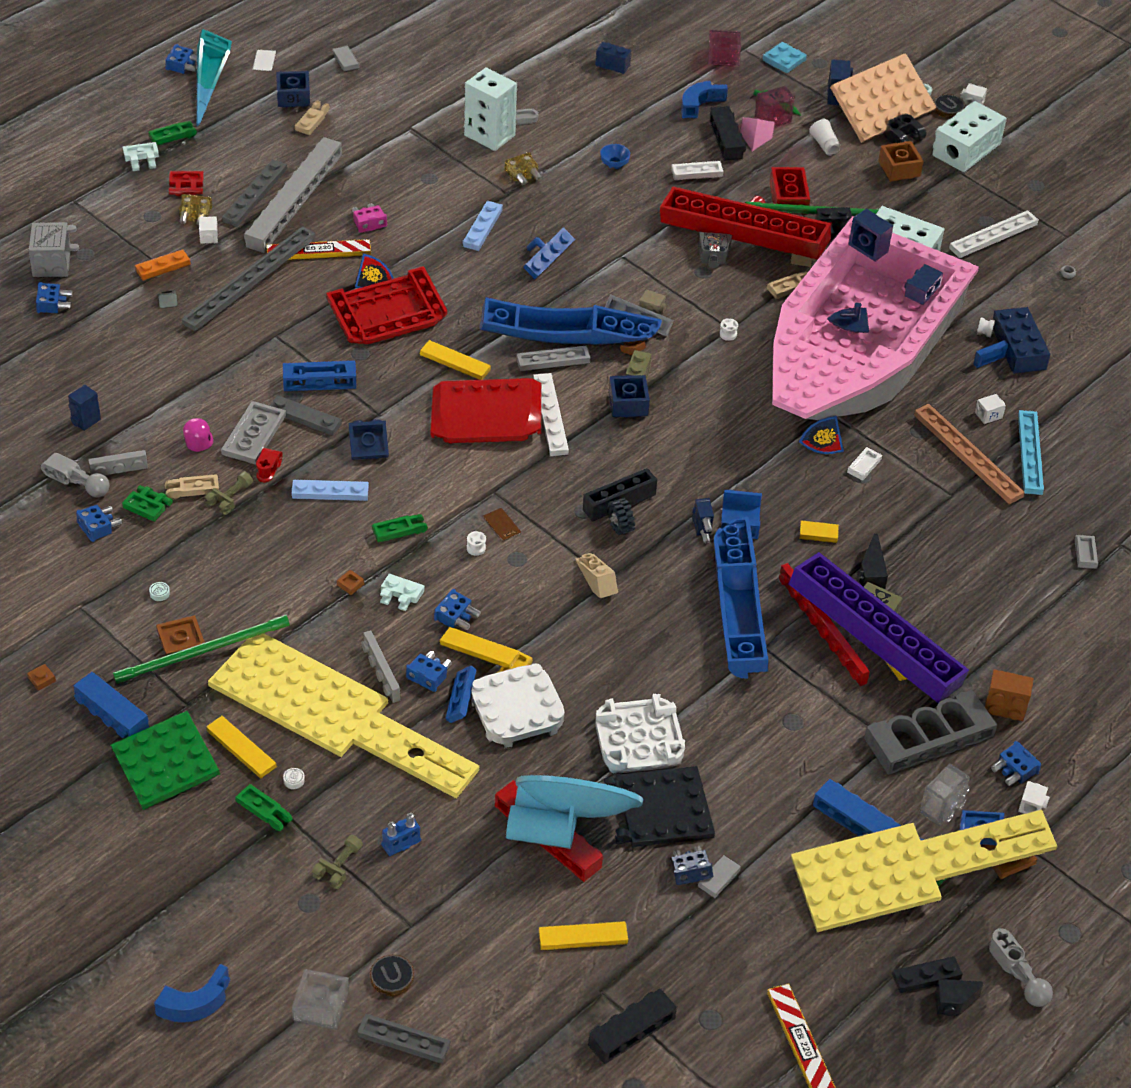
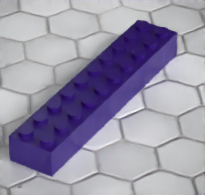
M820 552L795 567L789 582L790 586L937 703L947 698L963 685L969 669Z

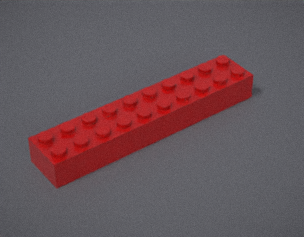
M672 187L660 206L661 223L699 232L732 235V240L818 260L831 239V223L677 187Z

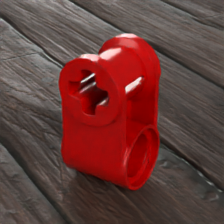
M268 448L262 449L256 461V467L258 468L256 477L258 481L266 483L273 479L282 462L283 453L281 451Z

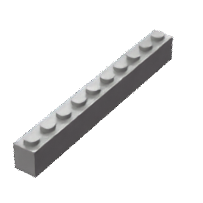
M323 137L316 144L314 150L308 154V157L301 163L297 171H294L292 177L277 192V195L269 202L267 208L261 212L257 220H254L250 229L246 230L244 239L247 248L265 253L267 245L273 243L342 156L341 142Z

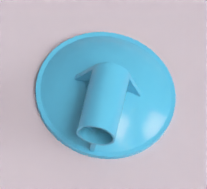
M544 775L520 776L516 778L518 789L515 805H511L506 838L571 849L577 817L597 818L616 815L631 808L641 807L643 798L625 789L586 780Z

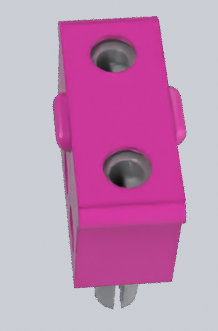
M371 203V205L368 204V208L364 207L361 210H358L357 207L352 208L354 223L358 227L359 233L387 226V214H384L379 205L374 206Z

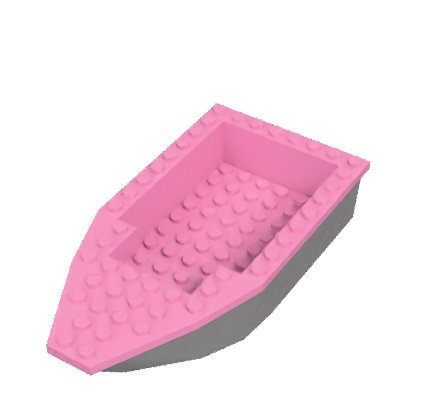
M852 217L782 304L773 344L772 405L804 419L821 420L832 416L839 417L867 412L891 401L910 381L960 312L969 283L977 274L979 267L895 233H892L889 252L875 262L848 245ZM926 264L943 272L941 286L922 305L905 297L906 289L904 286L906 281L914 276L917 269L920 270ZM859 302L862 304L861 308H867L869 333L850 332L841 329L829 322L827 318L837 311L854 308L855 303Z

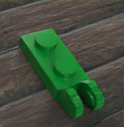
M188 121L151 130L148 134L152 142H156V145H162L185 137L191 138L197 134V130L195 127L193 128L192 122Z
M417 514L375 523L372 525V531L379 543L414 533L421 534L428 530L427 523L423 522V515Z
M251 784L235 797V801L264 822L269 823L272 828L279 832L284 826L281 821L274 817L276 814L287 823L293 820L291 814L282 808L279 803Z

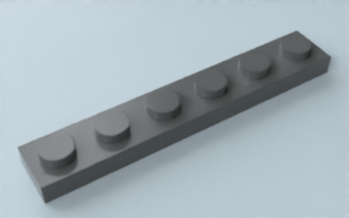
M272 159L222 216V222L238 227L285 173L287 164Z

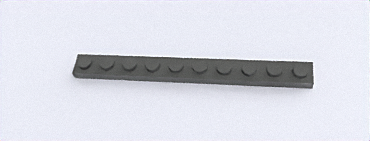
M302 226L183 317L182 324L193 331L198 330L316 238L315 233Z

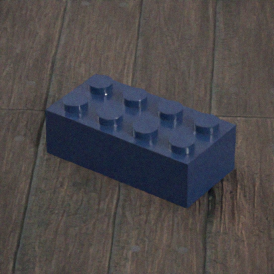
M1028 307L995 310L992 319L995 320L993 331L998 342L1005 340L1008 343L1005 357L1013 374L1047 370L1051 354Z

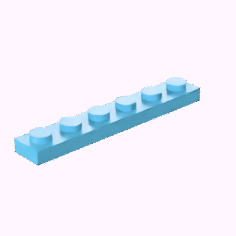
M1019 410L1018 424L1025 494L1043 495L1044 485L1037 412Z

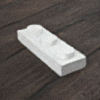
M720 161L672 164L671 168L674 180L723 177V168Z

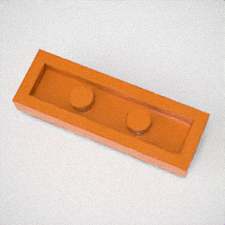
M180 250L137 264L135 269L141 279L146 280L191 265V262L185 251Z

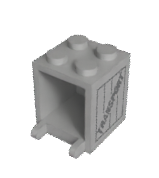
M32 223L29 256L33 277H68L71 251L79 250V245L70 244L69 232L77 231L75 225H68L67 223Z

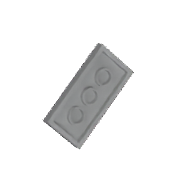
M252 401L222 447L221 454L256 465L262 449L268 446L286 417V410Z

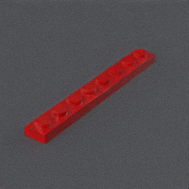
M788 563L781 565L779 574L781 584L785 585L790 596L799 604L801 611L806 613L810 623L815 625L820 636L827 641L831 651L835 652L839 657L841 664L850 672L852 679L856 680L859 686L867 684L870 672L828 615L789 585L794 571Z

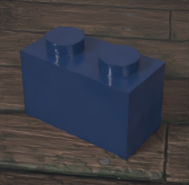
M602 42L596 50L595 66L625 74L630 66L631 50Z
M924 264L920 270L917 269L911 279L906 281L904 286L906 289L905 297L924 305L941 286L943 272Z
M83 385L68 395L70 419L75 426L85 431L101 420L98 394L87 385Z

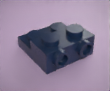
M374 419L370 422L357 420L349 423L352 460L389 457L386 420Z

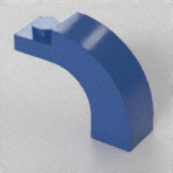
M705 81L690 86L683 94L682 118H698L699 105L702 103L726 101L727 85H711V81Z
M219 964L208 983L203 988L194 992H181L165 986L154 1002L156 1015L174 1022H192L211 1015L226 1001L225 989L230 982L228 967Z

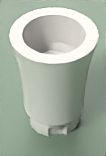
M818 120L811 126L809 130L811 136L819 143L827 155L836 154L840 150L839 141L828 120Z

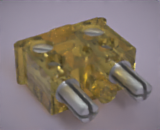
M530 152L505 160L504 171L508 172L514 182L519 180L524 185L527 183L525 178L530 180L534 176L536 180L541 179V175L538 173V164Z
M181 195L182 201L179 208L180 223L185 224L188 218L192 222L197 219V225H199V217L209 216L210 209L213 208L211 197Z

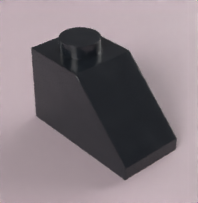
M939 979L935 990L937 1014L946 1016L960 1015L980 997L983 981Z

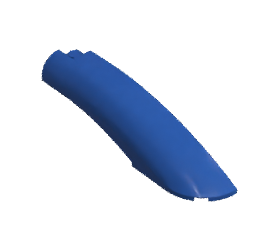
M749 517L731 520L727 522L724 528L717 530L714 536V550L728 667L733 675L748 679V673L768 672V654L761 614L756 559Z

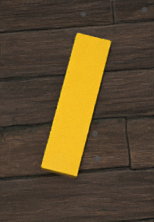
M430 340L420 350L421 356L479 380H483L491 370V365Z
M449 627L440 639V645L511 669L520 656L518 650Z
M223 716L206 726L209 734L260 779L277 767L274 760Z
M626 921L539 927L541 950L628 944Z

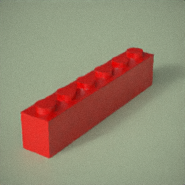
M514 780L495 794V807L507 817H509L511 805H515L518 787ZM574 832L571 849L539 844L583 882L602 868L603 855L600 850L592 847L582 835H578L576 832Z

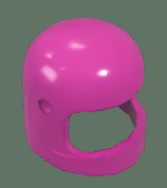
M194 418L185 423L183 435L188 449L198 452L212 446L213 436L205 420Z

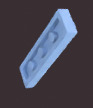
M490 201L485 203L465 237L463 247L477 251L480 250L501 214L503 205Z
M293 480L292 499L368 501L369 482Z

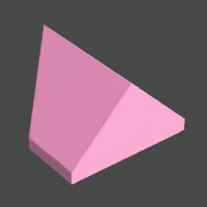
M743 117L740 132L752 151L772 139L775 122Z

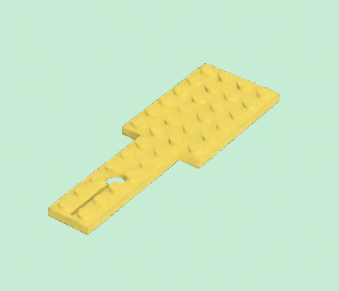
M1038 810L921 841L914 823L793 853L791 854V859L816 931L820 932L940 901L942 896L936 883L938 880L1056 850L1057 844L1043 811ZM984 838H992L997 846L994 850L988 851L986 848L981 847L980 841Z

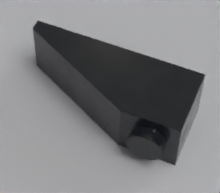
M874 534L862 561L861 570L857 572V579L863 587L869 582L882 589H886L888 574L879 536Z

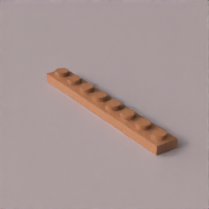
M930 404L915 410L914 416L1009 505L1024 497L1025 492Z

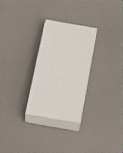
M866 447L849 466L847 473L864 480L881 461L882 455Z

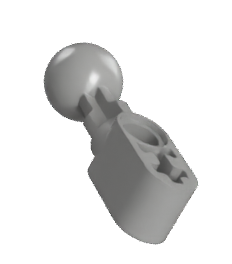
M53 453L41 464V470L48 477L63 484H68L69 482L82 484L85 486L87 493L92 497H103L109 491L110 484L106 476L99 473L89 476L80 469V466L74 460L61 454Z
M995 930L989 947L991 954L1005 972L1013 974L1015 978L1023 982L1025 985L1024 996L1028 1003L1035 1007L1047 1005L1053 997V990L1049 982L1034 977L1031 973L1032 968L1024 958V950L1008 930Z

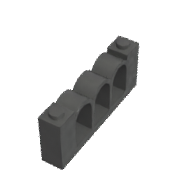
M970 690L958 693L954 699L942 700L936 709L921 707L914 711L912 718L900 715L891 718L888 724L885 720L871 723L866 728L864 739L889 775L991 739L995 735L997 724L974 691ZM951 714L956 716L966 729L954 733L943 715ZM918 723L933 725L941 737L929 741ZM902 731L907 733L917 746L904 750L893 732Z

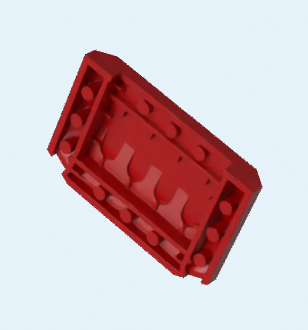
M424 266L408 270L406 276L347 292H344L342 288L326 293V298L350 343L372 344L432 327L442 320L448 311Z
M533 378L441 381L433 386L431 437L443 438V441L447 443L524 441L528 439L529 435L534 433L539 435L541 434L542 383Z

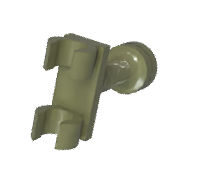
M243 471L237 476V482L225 493L220 492L216 488H213L212 492H208L205 496L207 500L205 503L213 506L217 501L221 502L219 505L221 510L219 512L227 515L231 509L235 508L234 500L230 497L242 487H249L253 483L252 477Z
M349 835L344 841L346 847L332 864L321 858L319 863L314 866L312 870L314 874L312 876L320 880L325 872L332 875L330 879L332 884L330 886L339 889L346 880V871L340 869V867L352 852L357 853L363 846L362 841L354 835Z

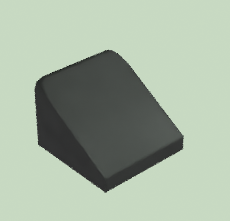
M175 290L158 292L160 308L176 307L178 305Z

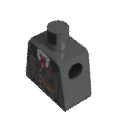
M700 232L698 249L701 262L707 263L711 268L726 264L732 235Z

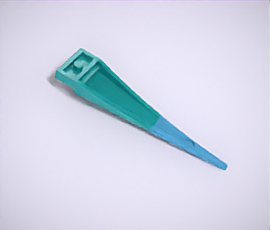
M202 29L197 44V126L202 120L215 85L230 53L232 41L205 29Z

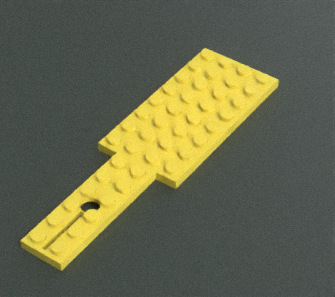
M266 634L247 639L208 680L209 687L340 757L346 753L352 744H355L456 799L479 772V765L380 714L388 704L387 697ZM413 748H419L423 750L424 755L411 758L408 752Z

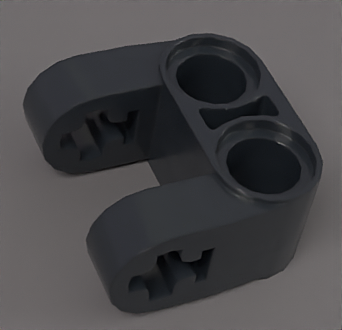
M902 114L888 121L884 135L891 144L908 142L907 135L919 141L924 139L927 133L924 126L914 119L913 116Z

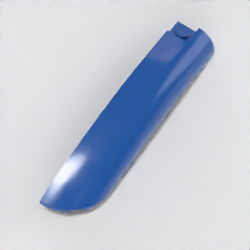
M485 298L482 307L480 330L548 343L614 344L651 338L658 332L662 319L597 305L590 308H542Z

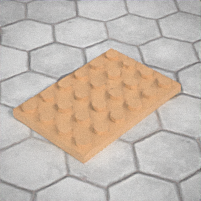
M906 53L835 83L830 87L861 143L885 133L890 119L902 114H910L916 119L937 108Z

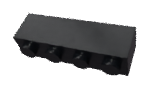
M730 106L711 107L709 121L723 160L743 159V154L746 152V144L742 141V133L739 132L738 123L735 122L734 112H731Z
M646 468L583 494L582 510L593 522L609 515L607 507L608 503L625 498L628 500L629 505L639 503L656 495L657 478Z
M661 988L655 992H649L638 1003L630 1004L624 1012L619 1015H613L602 1026L594 1027L589 1033L588 1046L605 1065L675 1020L677 1006Z

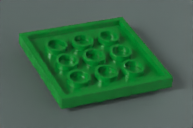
M188 711L111 744L112 750L143 810L220 775V771Z

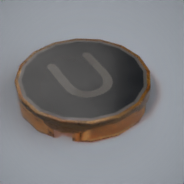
M943 94L934 100L936 107L934 111L942 117L950 116V118H953L958 112L965 109V102L956 95Z
M400 955L382 956L371 967V985L380 994L382 992L386 996L391 997L401 995L410 989L414 981L413 965L408 959Z

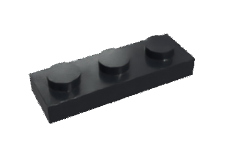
M955 956L895 969L892 973L900 993L937 985L939 979L959 980L962 979L963 975Z

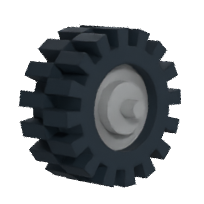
M623 498L608 503L609 520H611L610 524L613 526L615 533L621 535L634 531L635 517L628 500Z

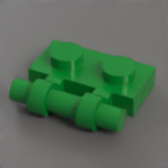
M139 485L137 492L132 491L122 502V506L126 510L155 522L165 511V504L170 506L173 499L167 497L162 492L157 493L148 486L143 487Z

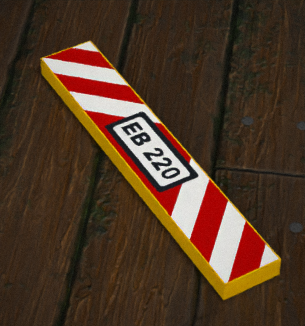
M370 239L310 242L290 259L362 256L363 253L371 255ZM268 244L267 253L279 244Z
M786 984L768 989L767 994L808 1087L835 1088L790 985Z

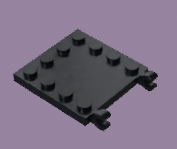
M698 766L616 775V780L612 777L604 778V784L631 791L643 798L641 807L631 808L624 812L628 830L625 828L615 830L616 844L631 842L632 847L715 838V830Z

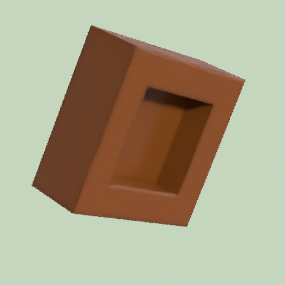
M633 341L620 345L621 352L633 355L634 350L642 351L646 346L645 341Z
M352 570L347 571L337 580V586L350 595L364 585V579Z
M45 664L27 673L28 679L38 691L56 682L55 675Z

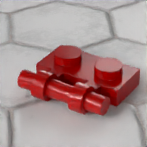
M170 171L169 187L175 188H169V195L196 196L197 194H203V188L197 187H203L204 171Z

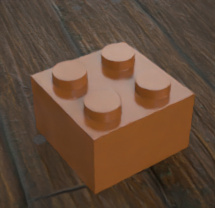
M912 141L881 146L878 162L890 181L921 177L923 159Z
M994 669L985 701V708L988 713L1024 721L1034 678Z

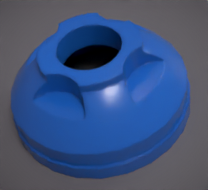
M620 144L606 145L600 152L601 161L609 168L618 169L628 163L630 151Z

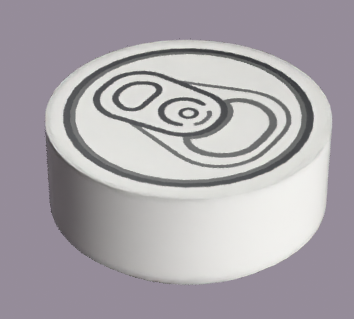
M290 768L285 771L283 775L285 786L290 789L300 788L305 781L303 771L298 768Z

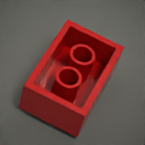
M771 167L769 183L773 204L810 206V194L805 168Z

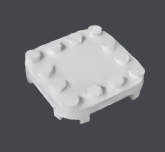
M539 664L513 668L473 681L471 690L472 706H475L486 730V737L490 742L494 741L504 744V748L512 747V742L549 732L550 736L558 732V729L564 722L563 704L549 675Z
M653 694L652 699L614 703L613 698L605 700V704L596 711V730L602 757L610 772L630 773L657 770L681 764L684 756L685 740L682 738L676 715L677 707L674 702L670 703L668 700L660 698L661 694Z

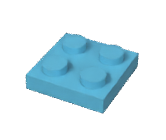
M781 42L763 55V61L788 73L803 63L807 55Z

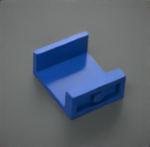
M724 490L721 529L731 520L749 517L752 539H758L762 493Z

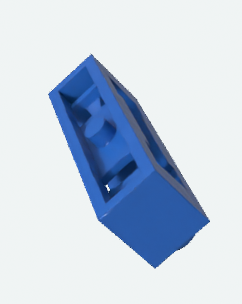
M355 361L283 363L284 391L357 389ZM334 379H337L338 383H340L341 379H346V383L335 384ZM298 380H299V383H300V384H303V380H306V381H305V385H293V384H294V381H298Z

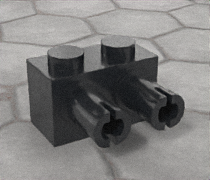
M850 207L817 208L815 220L831 223L830 240L834 239L835 234H839L852 218Z

